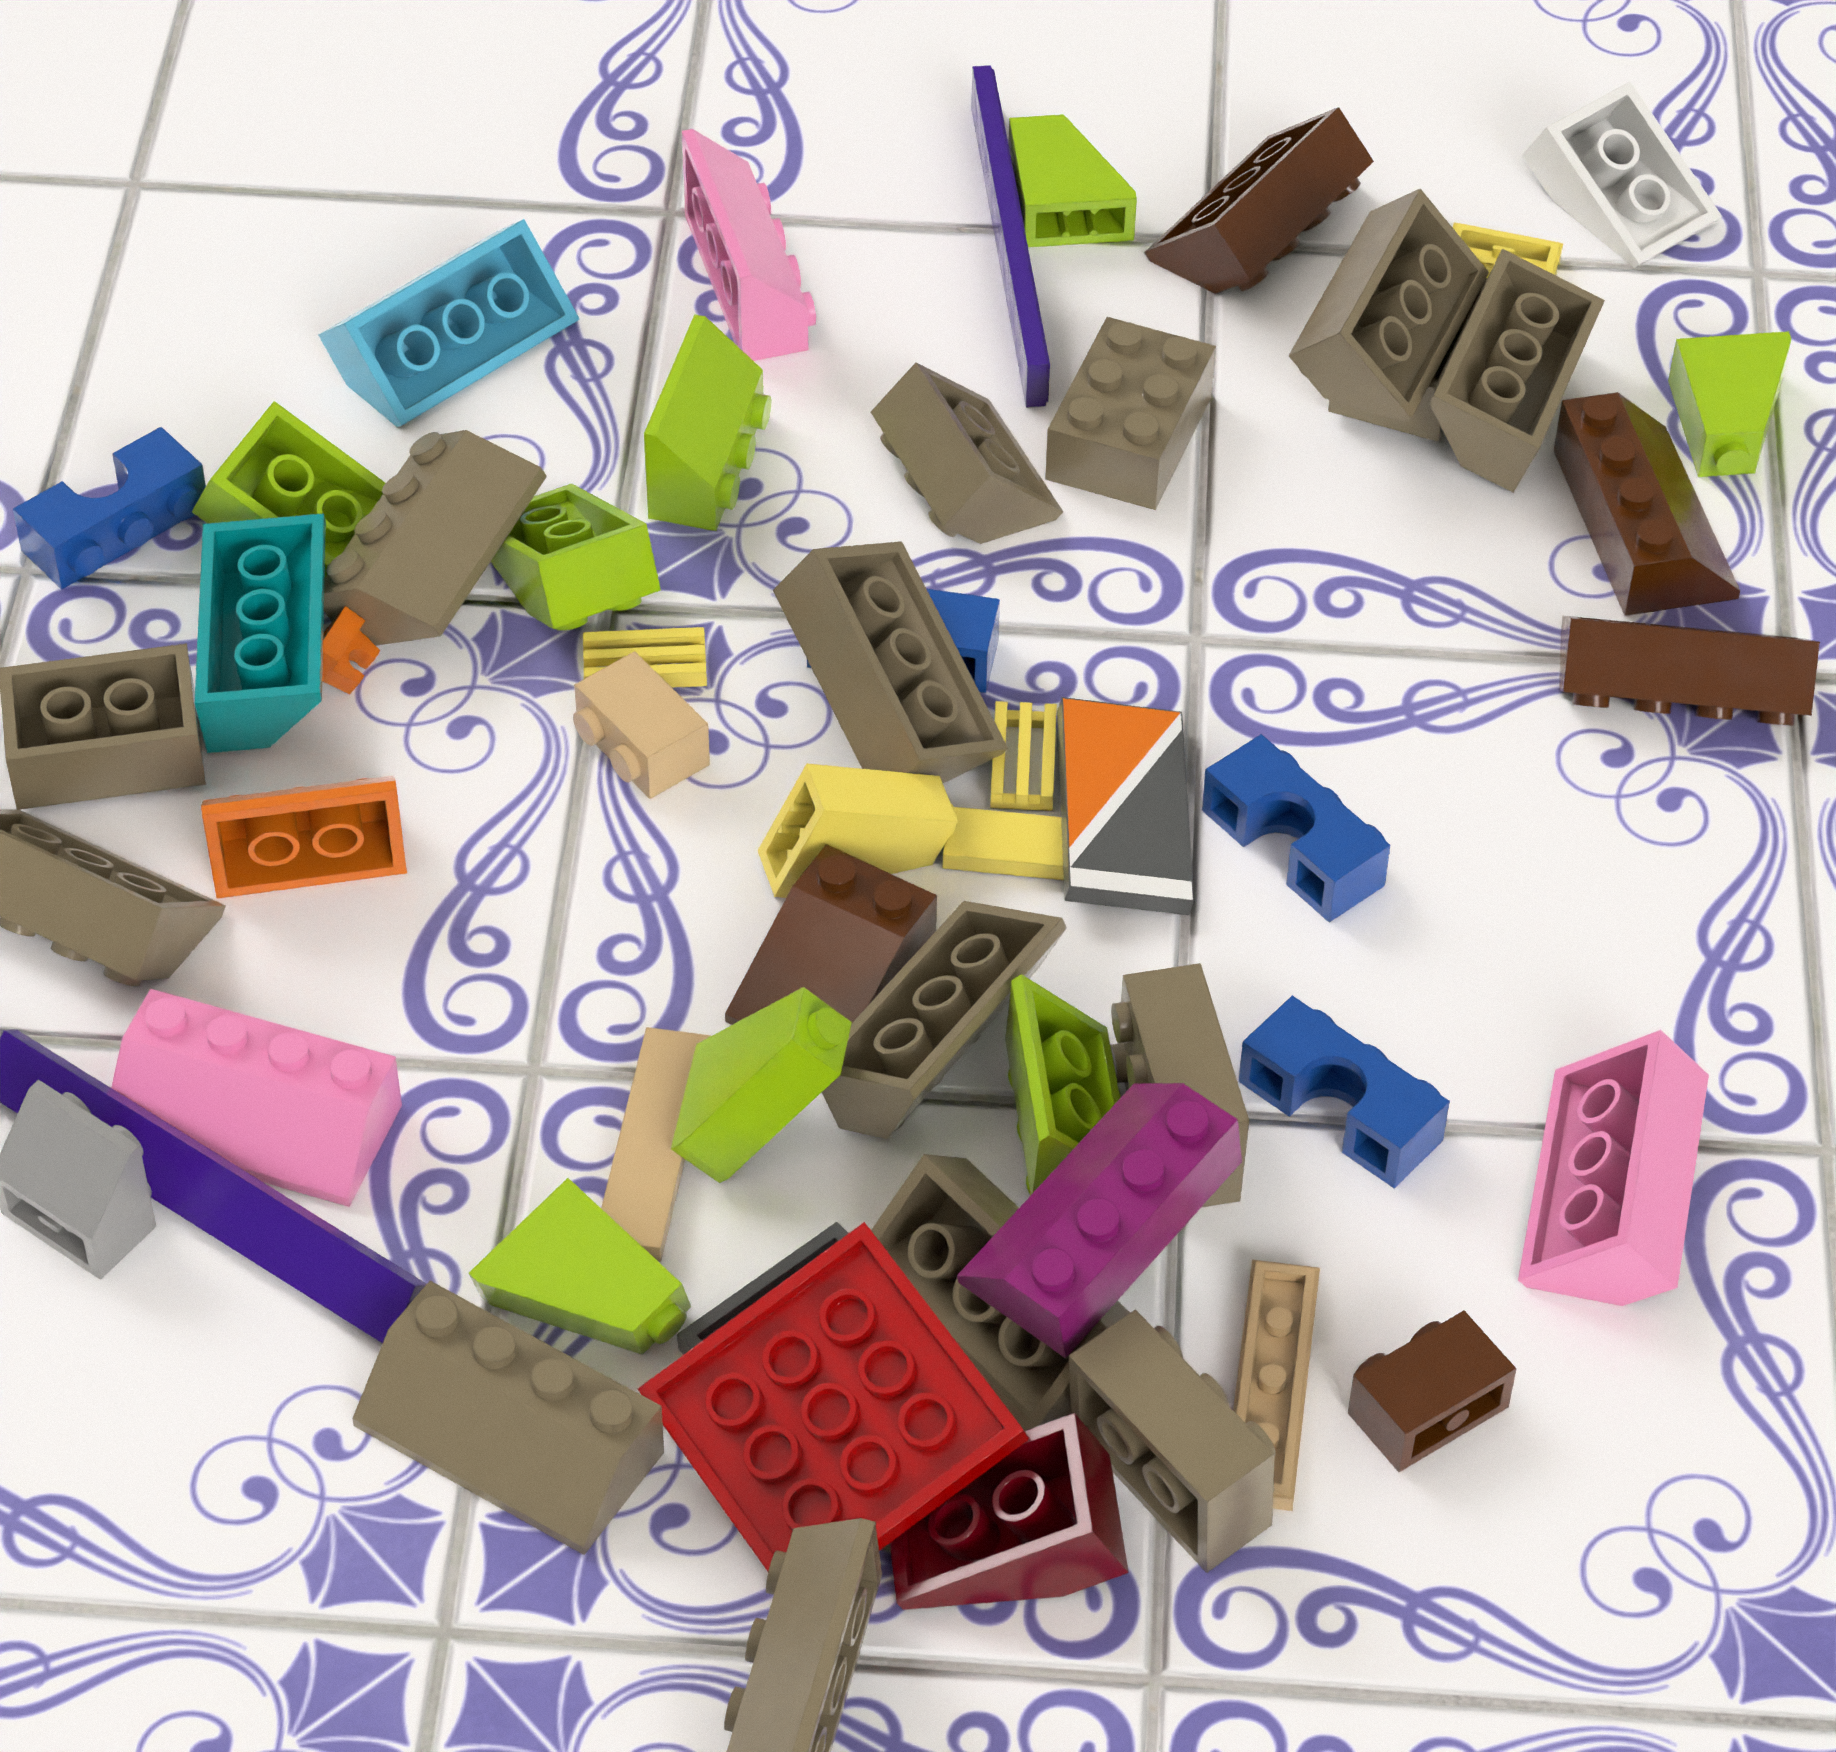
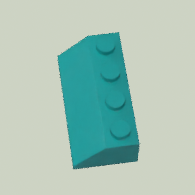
M324 514L203 524L194 704L207 753L270 748L322 701L326 533Z

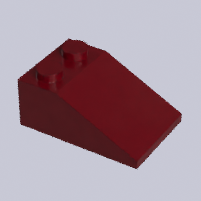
M1075 1413L1025 1431L1029 1438L1028 1441L890 1543L896 1602L903 1610L1064 1597L1129 1573L1110 1454Z

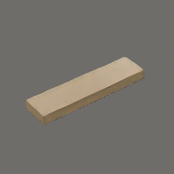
M646 1027L601 1209L657 1261L661 1262L685 1163L683 1157L671 1150L672 1141L696 1044L711 1035Z
M1252 1260L1233 1411L1245 1423L1253 1421L1258 1424L1272 1441L1276 1452L1274 1459L1273 1509L1293 1511L1320 1268Z

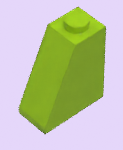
M1064 114L1009 118L1008 145L1028 247L1134 241L1137 205L1136 191Z
M1789 331L1676 339L1668 383L1698 477L1753 474L1756 472L1783 381L1792 340Z
M802 987L697 1043L671 1150L718 1183L729 1179L841 1075L852 1022L805 987Z
M569 1178L561 1183L468 1273L480 1296L491 1306L641 1355L655 1342L663 1344L670 1340L683 1326L687 1318L686 1312L691 1308L683 1284Z

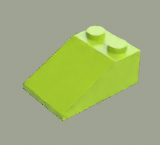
M273 401L210 478L192 513L207 524L324 514L326 521V577L328 565L337 556L342 554L356 534L354 531L356 525L372 511L383 495L382 489L386 483L280 404Z
M572 483L534 496L491 560L493 566L527 613L548 627L560 631L581 627L588 622L589 616L605 610L623 611L631 609L642 602L641 597L661 591L647 524Z

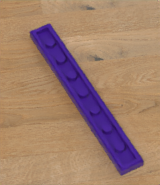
M991 65L972 66L971 111L1026 408L1046 406V402L1049 400L1050 361L995 71Z
M3 1030L0 1037V1103L18 1114L28 1089L37 1080L42 1081L61 1095L64 1092L72 1093L88 1107L92 1115L110 1127L120 1125L126 1128L137 1138L143 1148L142 1159L147 1182L152 1190V1195L150 1196L152 1199L382 1344L388 1329L425 1287L426 1283L24 1033L19 1030Z

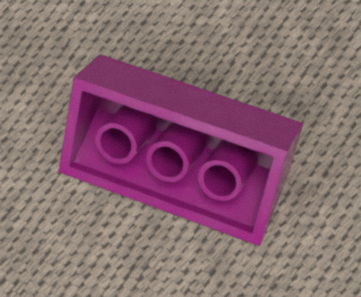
M1134 1083L957 1275L958 1283L1066 1358L1242 1163L1238 1119L1184 1083Z

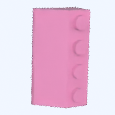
M694 129L683 130L685 217L734 343L753 361L807 351L808 327L816 325L815 306L810 292L802 293L800 290L801 276L795 255L787 256L785 253L786 240L781 220L779 218L771 219V202L766 184L764 182H756L748 161Z
M151 988L122 1037L111 1086L115 1091L260 1181L350 1207L402 1106L395 1056Z
M1662 1030L1555 1070L1518 1281L1526 1288L1624 1306L1678 1287L1709 1074Z

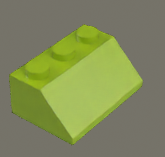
M696 314L693 316L645 429L644 449L648 519L717 531L725 509L733 510L736 505L740 487L739 473L741 468L748 470L752 465L756 447L755 433L757 429H766L770 418L772 399L770 395L764 394L763 369L706 316Z
M1021 974L1011 981L1005 1043L1010 1067L1008 1079L1014 1091L1018 1115L1017 1133L1023 1145L1028 1174L1026 1176V1187L1031 1196L1120 1099V1093L1107 1027Z

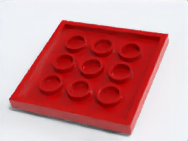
M865 1222L637 1388L642 1396L662 1406L663 1426L767 1572L769 1571L775 1551L787 1552L793 1529L798 1527L859 1518L874 1521L876 1523L880 1551L1029 1440L1021 1425Z

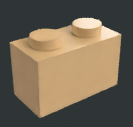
M635 651L574 684L576 712L573 714V722L578 734L585 743L590 746L596 745L610 759L615 772L623 781L627 783L632 781L649 799L710 765L708 723Z

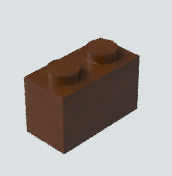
M1463 1310L1443 1323L1433 1321L1426 1324L1414 1334L1410 1342L1388 1355L1377 1353L1365 1360L1353 1374L1348 1414L1398 1472H1401L1507 1409L1510 1404L1517 1368L1466 1311Z

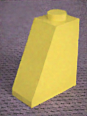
M806 763L757 851L774 897L786 898L792 886L826 844L890 874L933 865L950 835L954 834L958 820L955 808L948 798L940 776Z

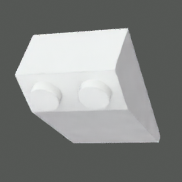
M1630 81L1547 126L1522 155L1552 201L1633 268L1642 265L1712 225L1722 217Z

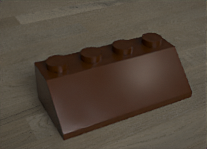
M1340 107L1324 112L1267 136L1144 253L1150 262L1214 294L1238 286L1241 291H1246L1267 277L1269 271L1266 266L1271 261L1283 258L1298 247L1300 241L1297 236L1302 231L1314 228L1331 214L1328 206L1332 202H1337L1347 197L1361 185L1358 177L1374 160Z
M1618 392L1562 400L1553 451L1624 616L1739 599V586L1666 426Z
M1562 615L1559 690L1573 693V705L1609 708L1610 697L1635 699V711L1671 714L1672 703L1696 705L1695 716L1732 720L1734 708L1758 711L1757 722L1794 726L1795 714L1812 716L1820 642L1806 638Z

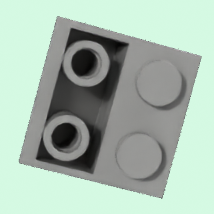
M37 1080L28 1089L0 1152L1 1213L101 1280L156 1227L150 1197L152 1190L147 1182L142 1159L143 1148L130 1131L120 1125L110 1127L92 1115L88 1107L72 1093L64 1092L61 1095L42 1081Z

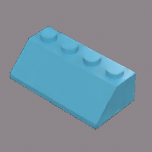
M523 219L494 232L323 331L318 336L346 385L392 424L400 427L577 322L580 318L528 224Z

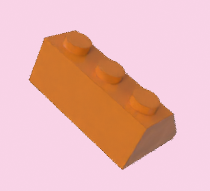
M394 775L308 787L301 786L247 795H233L203 800L201 804L217 899L407 873Z

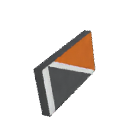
M1061 697L1057 710L1064 900L1189 915L1194 903L1182 712Z

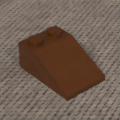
M826 844L792 886L725 1012V1022L733 1025L805 987L853 1023L935 933L937 895Z

